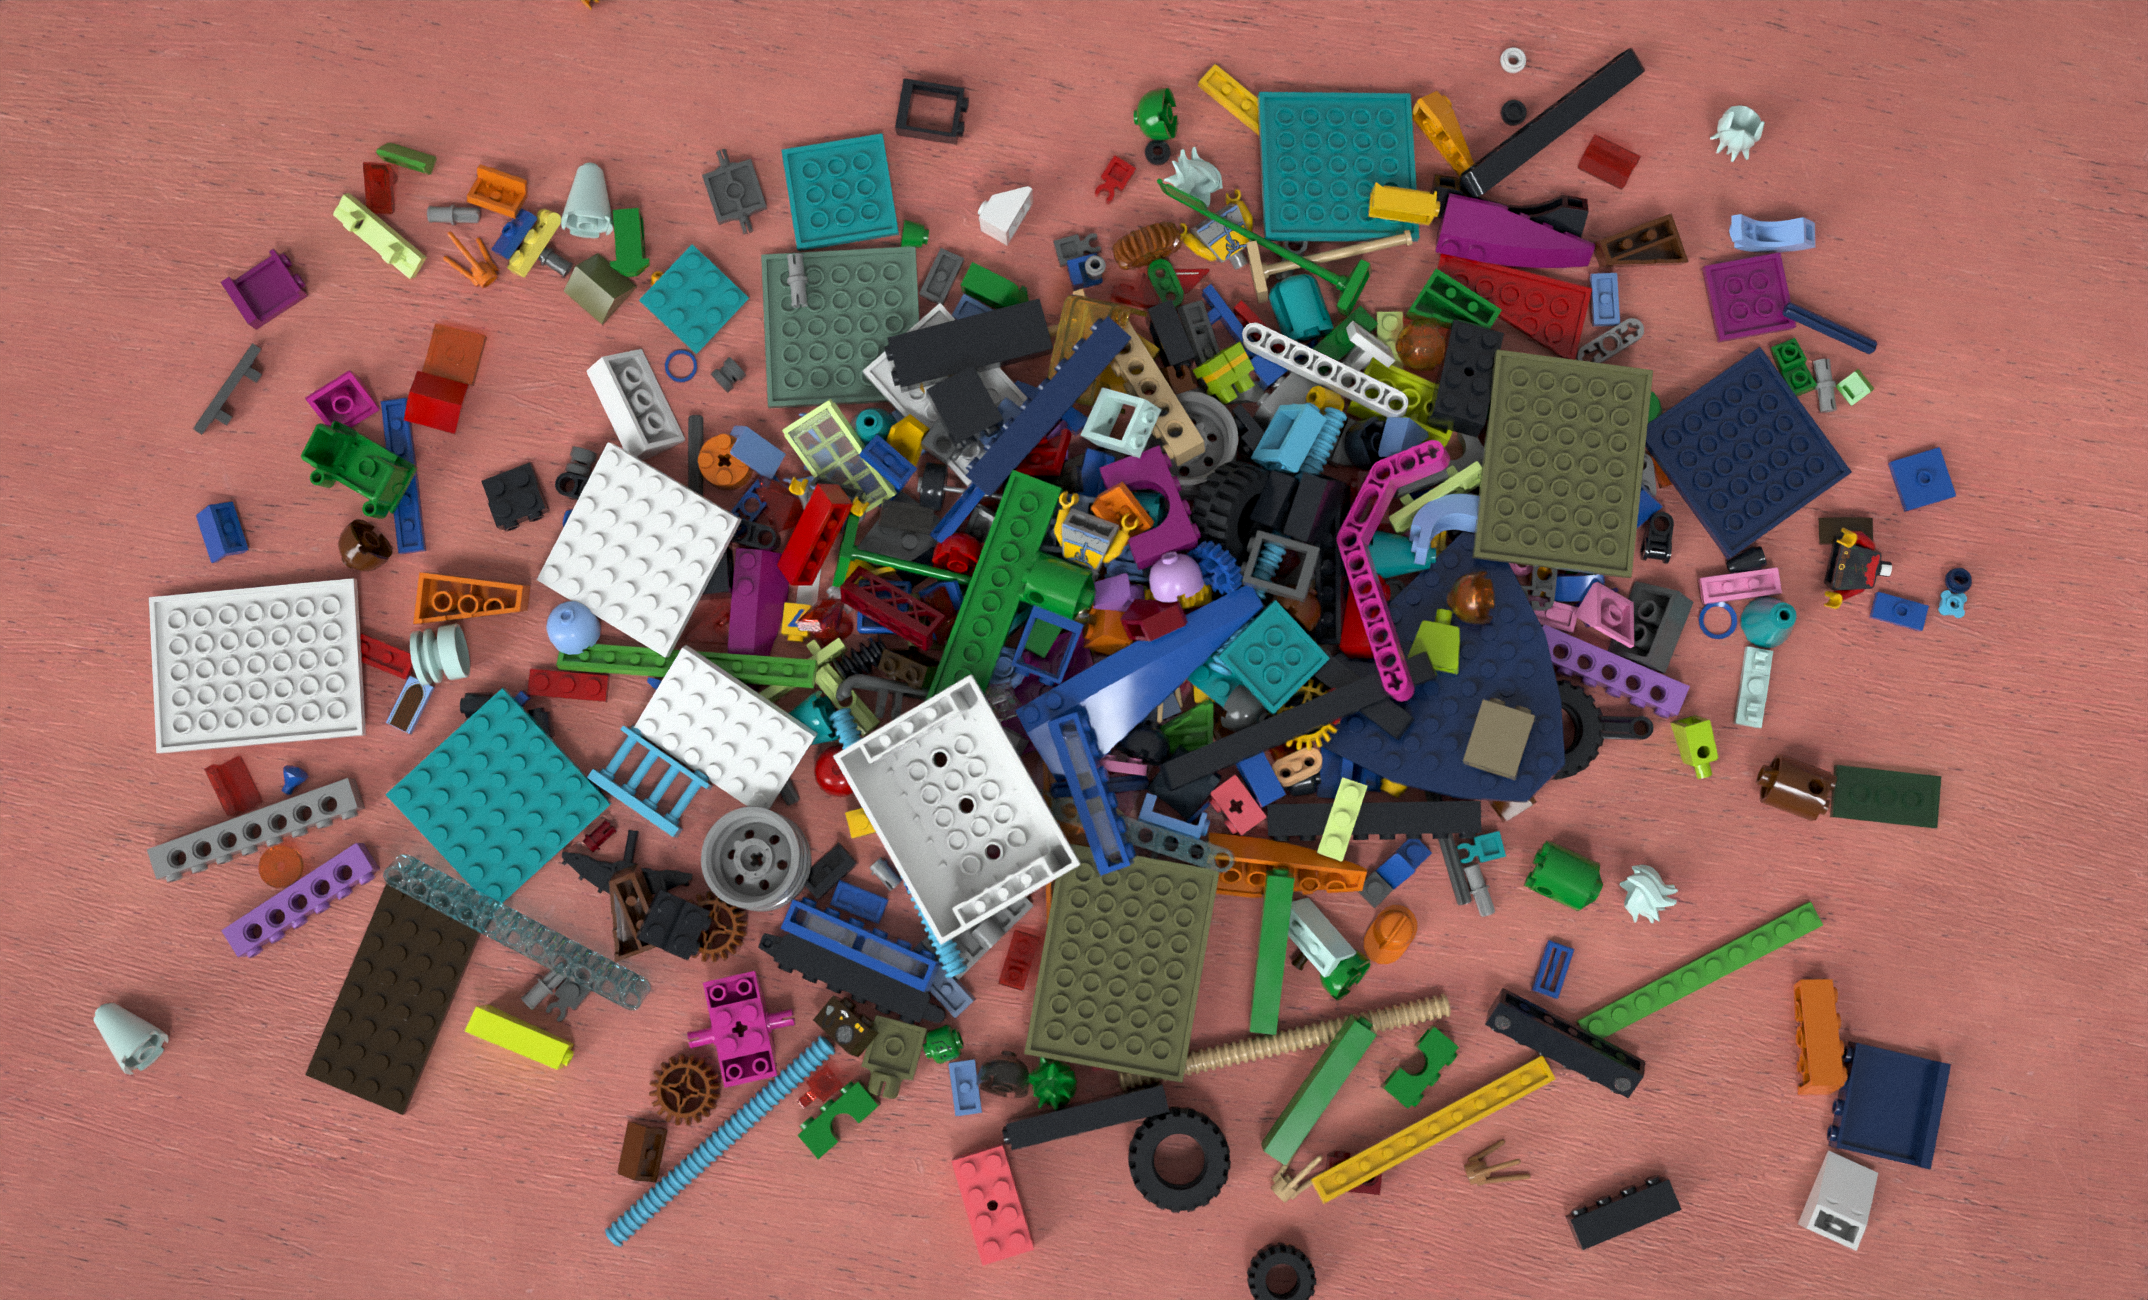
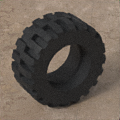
M1230 461L1215 468L1214 473H1210L1206 477L1207 481L1205 484H1201L1198 490L1199 495L1194 499V511L1191 512V520L1193 523H1196L1201 538L1197 539L1198 546L1203 541L1207 543L1212 541L1215 546L1220 544L1223 551H1229V554L1236 559V566L1241 567L1243 561L1248 563L1251 554L1247 552L1250 537H1256L1258 530L1269 534L1272 533L1270 529L1261 526V523L1249 518L1271 474L1270 471L1242 461ZM1262 542L1260 551L1265 549L1264 542Z
M1567 680L1557 681L1561 698V708L1571 717L1575 734L1572 744L1564 751L1565 766L1551 780L1568 778L1585 770L1590 766L1589 763L1598 756L1599 752L1597 750L1603 745L1604 741L1601 733L1605 731V724L1600 721V716L1603 715L1601 709H1596L1593 704L1596 700L1592 695L1587 696L1584 693V688L1579 685H1571V681Z
M1171 1107L1169 1112L1147 1117L1139 1128L1137 1127L1133 1139L1130 1141L1128 1164L1134 1185L1149 1203L1155 1204L1157 1208L1162 1210L1168 1209L1175 1213L1185 1210L1187 1212L1196 1211L1195 1208L1208 1205L1213 1197L1216 1198L1221 1193L1222 1186L1226 1185L1228 1171L1231 1167L1229 1145L1217 1124L1202 1112L1200 1113L1188 1107ZM1173 1134L1188 1135L1194 1138L1203 1149L1204 1165L1202 1171L1193 1181L1186 1184L1167 1182L1158 1174L1154 1165V1154L1157 1146L1163 1139Z

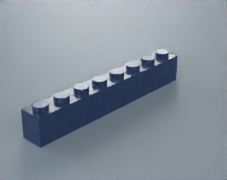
M1109 316L1104 320L1100 317L1092 325L1090 330L1093 333L1088 339L1085 340L1082 337L1072 348L1075 353L1071 358L1067 360L1064 357L1054 368L1057 371L1055 376L1051 380L1046 377L1037 387L1039 394L1033 400L1030 397L1027 398L1019 408L1022 413L1016 419L1011 417L1001 428L1004 433L998 440L993 437L983 448L987 452L981 459L975 457L966 467L969 472L965 476L987 496L991 497L1011 475L1012 470H1015L1132 339Z

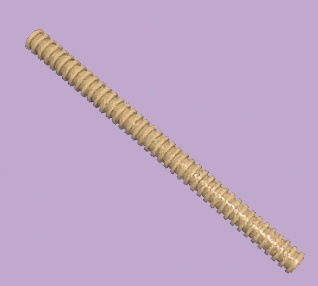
M1440 994L1438 998L1434 995L1432 999L1426 997L1424 1001L1417 999L1416 1003L1408 1001L1407 1005L1400 1003L1398 1007L1397 1005H1392V1008L1386 1006L1384 1010L1377 1008L1376 1012L1368 1010L1367 1014L1360 1012V1015L1374 1024L1372 1028L1377 1033V1030L1384 1032L1385 1028L1393 1030L1394 1026L1401 1028L1403 1024L1409 1026L1412 1022L1415 1025L1418 1024V1021L1426 1022V1019L1433 1021L1434 1017L1441 1019L1443 1015L1450 1017L1451 1009L1447 996ZM1344 1016V1019L1338 1017L1336 1021L1329 1019L1328 1023L1320 1021L1319 1025L1312 1023L1310 1027L1304 1025V1028L1301 1029L1299 1026L1296 1027V1030L1289 1028L1288 1032L1280 1030V1033L1276 1035L1271 1034L1268 1036L1263 1034L1262 1038L1255 1036L1253 1040L1250 1037L1247 1038V1041L1239 1040V1043L1232 1041L1231 1045L1223 1043L1222 1047L1215 1045V1048L1207 1047V1050L1204 1051L1202 1048L1199 1049V1052L1192 1050L1191 1054H1187L1184 1074L1191 1076L1192 1072L1199 1074L1201 1070L1208 1072L1209 1068L1216 1070V1067L1224 1068V1065L1227 1064L1228 1067L1232 1066V1063L1239 1065L1240 1061L1248 1063L1249 1059L1256 1061V1058L1264 1059V1056L1267 1055L1270 1058L1275 1053L1279 1056L1280 1052L1285 1054L1289 1053V1050L1296 1052L1297 1048L1305 1050L1306 1046L1313 1048L1315 1044L1317 1046H1321V1043L1327 1045L1329 1041L1334 1039L1348 1019V1016ZM1117 1071L1123 1091L1127 1090V1087L1130 1086L1133 1089L1135 1085L1142 1087L1143 1083L1151 1085L1152 1081L1159 1083V1080H1161L1159 1078Z

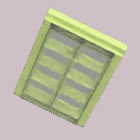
M831 399L782 430L785 438L814 478L821 476L864 491L860 502L863 504L866 502L870 503L866 513L897 494L895 487L859 456L866 446L836 403H833Z

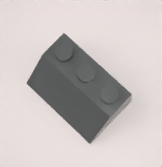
M1635 581L1628 598L1634 602V647L1629 648L1612 638L1608 652L1655 672L1665 674L1694 602L1677 590Z

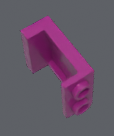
M275 249L269 251L271 254L269 258L237 279L233 280L227 277L220 282L248 325L256 330L308 296L303 289L306 287L303 279L298 273L294 275L289 268L293 264L284 252L280 254Z

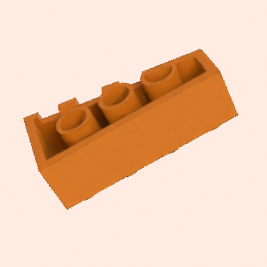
M1104 563L1099 572L1101 577L1096 582L1105 579L1107 567H1104ZM1092 604L1091 608L1087 610L1089 614L1088 623L1084 626L1082 637L1085 638L1084 648L1111 656L1133 644V640L1128 639L1120 621L1125 612L1094 609Z
M1801 979L1794 984L1795 1020L1800 1022L1801 1026L1796 1031V1045L1801 1048L1802 1052L1799 1061H1797V1072H1801L1803 1078V1085H1798V1095H1830L1845 1086L1844 1082L1847 1081V1070L1845 1066H1842L1841 1058L1844 1054V1044L1842 1040H1839L1838 1031L1841 1027V1017L1839 1013H1836L1835 1005L1838 1001V991L1836 987H1833V979Z

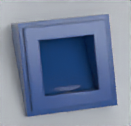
M1353 763L1352 781L1367 785L1366 791L1381 793L1380 787L1382 782L1380 781L1382 777Z

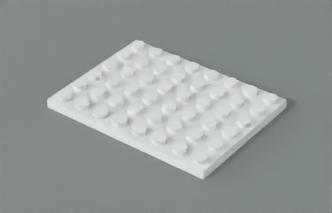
M357 579L149 597L156 753H174L366 735Z

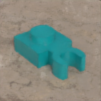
M1500 831L1473 838L1474 845L1472 846L1467 843L1456 846L1457 850L1465 848L1468 851L1467 858L1460 859L1461 863H1469L1475 856L1478 857L1479 863L1506 857Z

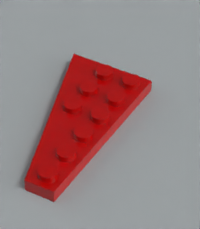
M1440 253L1437 269L1502 309L1498 318L1560 357L1575 360L1592 288L1497 264Z

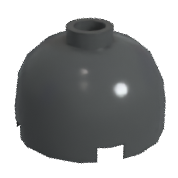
M1239 684L1229 695L1223 709L1227 711L1226 719L1221 716V723L1223 727L1236 733L1271 718V714L1245 686Z

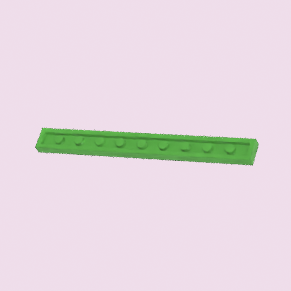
M595 644L592 647L588 646L586 649H583V653L568 655L559 651L556 665L559 670L665 677L681 650H673L670 657L665 658L650 648ZM696 651L742 683L814 688L818 667L816 660Z
M1806 902L1576 1020L1580 1028L1603 1039L1823 926L1812 903Z

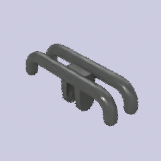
M854 674L840 683L836 691V698L839 701L848 698L851 695L852 688L876 691L878 694L875 716L882 718L885 713L887 696L892 694L891 720H895L900 717L903 697L920 699L925 702L930 687H923V690H917L909 687L907 682Z

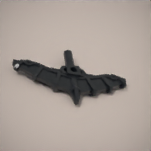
M628 830L623 860L612 863L605 860H595L591 856L582 855L581 853L563 851L562 858L564 861L562 864L565 866L568 863L580 875L578 879L581 881L584 878L598 887L597 892L602 893V891L610 894L609 880L614 872L637 864L634 862L639 831ZM641 868L652 895L656 894L658 888L668 892V890L682 884L689 886V881L693 877V874L680 872L679 870L667 869L658 871L650 868Z

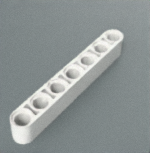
M1250 323L1243 329V345L1250 352L1386 417L1402 418L1406 414L1408 398L1403 392L1261 324ZM1256 332L1261 335V339L1258 342H1250L1247 339L1248 335ZM1274 344H1282L1285 350L1282 353L1276 354L1271 351V347ZM1298 355H1305L1308 358V362L1304 365H1299L1295 363L1294 359ZM1322 366H1327L1332 370V373L1328 376H1321L1317 370ZM1346 377L1354 379L1356 384L1353 387L1347 388L1342 385L1341 381ZM1368 389H1376L1379 396L1375 399H1369L1366 397L1365 392ZM1392 400H1399L1403 407L1395 411L1388 404Z

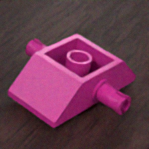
M756 971L703 982L711 1025L710 1028L687 1032L688 1039L699 1037L698 1040L689 1042L690 1048L693 1049L694 1047L712 1043L716 1045L725 1088L778 1076L772 1032L774 1029L795 1025V1018L783 1019L794 1015L792 1008L769 1014ZM739 1021H741L742 1025H747L748 1030L743 1033L744 1036L736 1030V1027L739 1026Z

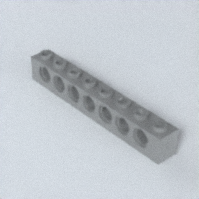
M346 778L149 848L147 852L156 879L167 880V883L182 879L183 873L192 871V874L207 870L208 864L217 862V865L230 862L233 860V855L242 853V856L253 854L258 851L257 847L267 844V847L283 843L282 838L292 835V838L308 834L307 829L317 826V829L331 826L334 819L342 817V820L358 816L357 811L365 809L356 780ZM331 798H335L337 807L331 812L327 804ZM306 807H310L312 816L306 821L303 818V810ZM281 816H285L287 824L281 830L278 826V820ZM256 825H260L262 833L258 838H255L253 835V829ZM233 833L237 841L233 847H230L228 838ZM207 842L212 848L208 856L203 853V847ZM182 851L186 854V861L183 865L178 861V856Z

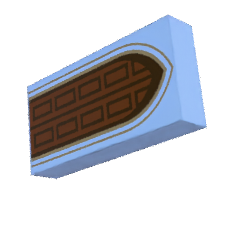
M409 676L386 723L408 734H412L435 687L431 685L423 686L418 679Z

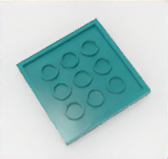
M883 133L781 150L798 251L899 235Z

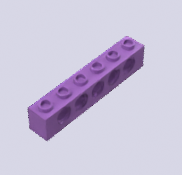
M1541 625L1546 634L1552 664L1558 668L1557 672L1566 677L1575 675L1582 678L1581 683L1596 688V685L1606 689L1605 693L1616 698H1620L1622 695L1630 699V704L1639 708L1650 707L1654 709V714L1662 718L1668 719L1669 716L1673 717L1679 714L1690 686L1550 626ZM1555 646L1563 648L1565 652L1563 659H1558L1554 656L1553 648ZM1579 656L1587 658L1589 666L1586 670L1578 666L1577 659ZM1604 666L1612 670L1613 676L1611 680H1607L1602 676V668ZM1628 676L1636 680L1637 687L1635 690H1630L1626 686ZM1652 687L1658 688L1661 692V698L1658 701L1654 700L1650 695Z
M355 843L221 931L237 957L248 956V958H252L263 951L262 946L268 942L273 944L286 936L284 932L291 927L297 929L307 923V917L314 912L320 914L330 908L329 903L334 899L338 898L341 900L353 892L351 888L357 884L364 885L375 878L374 873L379 871L380 868L365 844ZM346 866L352 869V876L348 880L343 877V870ZM326 880L330 885V890L324 895L321 892L320 886ZM302 895L307 898V905L304 909H301L298 905V899ZM280 909L285 914V919L281 924L276 920V913ZM257 924L262 928V935L259 938H256L253 933V929Z

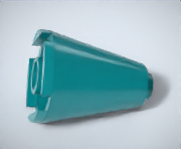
M868 408L859 412L852 419L850 425L864 445L867 446L877 434L886 441L891 427L897 421L891 413L884 409Z
M1376 530L1368 545L1377 575H1381L1383 579L1430 569L1431 563H1436V548H1431L1430 543L1425 565L1414 563L1416 553L1411 552L1413 541H1409V537Z
M1770 596L1759 597L1745 606L1741 614L1740 626L1750 643L1761 648H1773L1783 644L1789 638L1797 614L1793 606L1780 599Z
M820 690L812 693L788 713L818 733L811 745L830 742L840 738V736L835 734L837 729L832 727L833 721L829 720L830 715L836 712V709L827 696L823 698L820 696L822 693Z

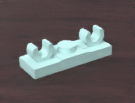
M1745 647L1733 724L1762 728L1773 651Z

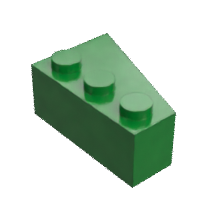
M1436 268L1410 307L1405 318L1449 329L1453 320L1490 329L1502 309Z

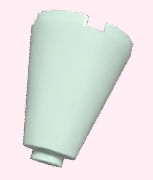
M585 163L577 169L561 217L562 228L565 230L566 226L570 229V234L574 236L599 238V233L606 232V235H609L613 231V218L604 172L595 163Z
M116 1003L103 1004L95 1012L94 1023L124 1073L132 1075L134 1074L132 1072L134 1069L138 1068L140 1071L146 1069L163 1053L164 1049L161 1046L164 1041L168 1043L169 1039L168 1035L161 1029Z

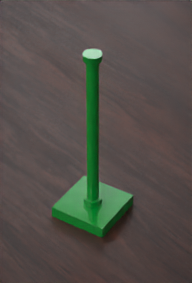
M849 514L832 586L840 588L845 581L850 561H855V559L946 581L956 580L958 584L969 586L972 578L970 575L858 549L854 542L860 517Z

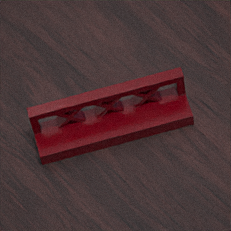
M860 565L840 586L841 602L926 652L933 645V633L945 621V615ZM862 576L870 581V586L859 587L854 582ZM886 590L891 593L892 598L881 600L876 597L875 592ZM908 603L913 607V611L902 612L897 609V604ZM930 616L935 620L927 627L919 622L918 617Z

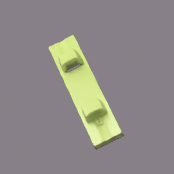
M350 193L344 194L333 215L343 223V226L348 231H353L382 255L381 258L388 264L394 265L409 279L415 278L427 257ZM362 219H364L362 225L360 226L359 223Z
M1478 461L1460 472L1453 465L1446 469L1449 476L1448 480L1416 500H1413L1409 493L1401 497L1400 500L1403 508L1388 517L1395 533L1402 535L1409 531L1415 515L1428 502L1445 495L1467 494L1480 486L1482 467Z
M837 638L823 649L815 640L806 645L813 655L809 659L816 660L818 663L817 672L828 663L833 662V657L837 659L841 656L842 652L846 653L848 651L840 638ZM770 685L759 694L774 703L796 687Z

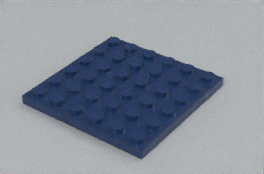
M1758 347L1647 425L1645 447L1727 560L1852 473L1761 347Z

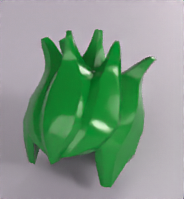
M1040 1057L1038 1066L1025 1079L1026 1082L1032 1084L1034 1097L1040 1099L1038 1108L1047 1104L1052 1105L1054 1110L1057 1111L1058 1107L1065 1106L1070 1102V1099L1074 1097L1077 1090L1075 1072L1071 1070V1067L1066 1062Z

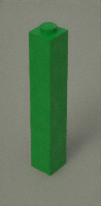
M1274 867L1273 871H1266L1249 1017L1250 1032L1273 1035L1277 1033L1295 879L1293 873H1289V869Z
M1350 1014L1261 1142L1265 1153L1285 1166L1377 1036L1372 1028L1374 1024L1362 1015L1357 1018Z

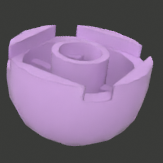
M1168 552L1162 555L1161 559L1153 565L1150 571L1149 583L1154 598L1161 602L1178 601L1177 596L1185 594L1186 598L1191 597L1204 586L1203 575L1199 565L1190 556Z

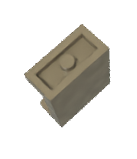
M1490 698L1489 701L1483 699L1463 763L1516 780L1519 765L1535 722V715L1531 714L1530 709L1516 706L1515 709L1506 707L1505 702L1499 699Z

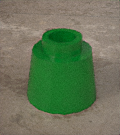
M904 219L901 247L915 246L916 248H922V244L927 245L929 229H924V224Z

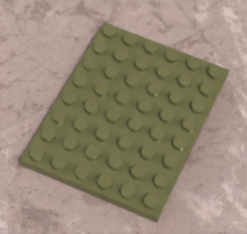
M1505 350L1495 351L1472 558L1622 578L1632 577L1653 370Z
M1070 844L1081 864L1055 880L1024 1054L1183 1083L1220 871L1136 856L1133 858L1134 863L1132 865L1100 876L1091 848ZM1110 851V858L1113 861L1120 862L1123 860L1121 853Z

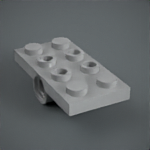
M1026 897L1021 898L952 938L953 942H957L956 949L961 951L959 954L960 958H964L963 964L968 967L966 971L955 975L958 980L1034 906ZM927 936L922 943L931 952L935 953L937 950L931 945L933 941L932 939L929 940Z

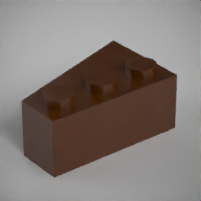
M1672 213L1594 242V253L1600 268L1681 265L1689 262Z
M636 864L614 872L609 880L615 945L614 959L617 962L656 948V946L636 938L653 901V896L640 865Z

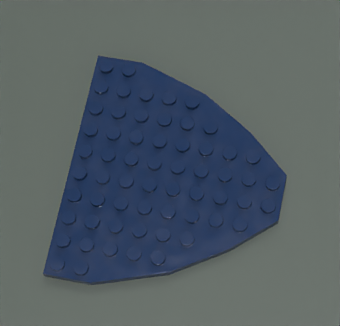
M1463 531L1436 557V563H1431L1430 569L1423 570L1388 604L1405 659L1408 658L1422 621L1434 622L1437 609L1452 611L1450 625L1460 628L1459 673L1453 674L1436 670L1438 676L1414 687V693L1410 699L1397 701L1393 697L1389 698L1415 719L1399 741L1359 711L1342 718L1340 724L1336 726L1331 723L1337 729L1336 734L1327 731L1331 740L1327 742L1322 737L1320 740L1323 748L1395 784L1461 799L1527 803L1565 766L1561 698L1546 634L1509 563L1472 558L1475 533ZM1383 633V641H1385L1388 633ZM1342 650L1334 656V658L1361 678L1379 671L1375 658H1348ZM1396 657L1389 658L1386 662V667L1394 665ZM1313 677L1312 688L1316 689L1321 682ZM1323 685L1321 692L1324 693L1329 688ZM1304 695L1292 698L1285 707L1290 708V706L1296 707L1301 705ZM1490 698L1499 699L1505 702L1506 707L1515 709L1516 706L1530 709L1531 714L1535 715V722L1519 765L1516 780L1463 763L1483 699L1487 701ZM1321 728L1316 729V730H1314V731H1312V732H1309V733H1307V734H1308V735L1314 734V733L1318 732Z

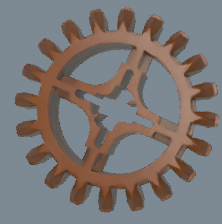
M1163 221L1130 232V234L1123 236L1122 239H1119L1113 245V256L1116 263L1123 270H1133L1148 266L1157 259L1171 256L1172 253L1177 252L1182 246L1179 229L1176 228L1174 223Z
M707 891L706 900L699 893L696 895L697 905L704 907L713 904L709 916L712 917V921H716L715 924H718L719 928H724V930L712 931L711 934L708 932L710 929L706 932L702 931L704 945H700L698 953L692 957L697 958L701 952V961L707 962L710 954L712 962L715 963L718 962V954L720 953L721 958L726 960L728 959L726 950L734 955L737 953V950L733 944L737 946H743L744 944L743 941L737 938L738 936H747L748 934L746 931H740V926L748 925V921L740 922L739 917L746 915V912L740 911L737 913L735 910L739 907L731 906L717 896L713 899L712 891ZM689 899V900H688V901H690V902L696 904V902H695L694 900H692V899ZM721 907L729 913L733 927L725 925L721 921ZM721 933L731 935L723 946L711 949L716 936Z
M684 1053L679 1054V1062H677L674 1056L669 1057L671 1066L662 1062L660 1067L664 1072L655 1070L653 1073L655 1077L659 1078V1081H650V1085L657 1087V1090L650 1091L649 1096L658 1097V1100L651 1103L652 1106L660 1104L662 1108L658 1110L657 1114L660 1116L668 1112L665 1119L667 1122H670L675 1116V1125L677 1126L681 1125L683 1118L685 1119L686 1126L692 1125V1117L697 1123L702 1122L700 1113L708 1118L711 1113L707 1107L716 1109L718 1106L712 1101V1098H721V1094L714 1092V1089L721 1088L722 1084H713V1079L718 1078L719 1074H709V1071L714 1067L712 1064L707 1065L705 1068L702 1067L705 1063L704 1057H701L695 1063V1054H690L688 1061H686ZM686 1068L680 1082H667V1078L674 1070ZM694 1070L703 1078L706 1089L695 1084ZM684 1082L687 1083L688 1089L694 1091L693 1093L686 1094L685 1098L683 1095L684 1091L677 1088L685 1085ZM665 1090L676 1096L677 1109L668 1101ZM691 1097L705 1098L696 1110L685 1111Z

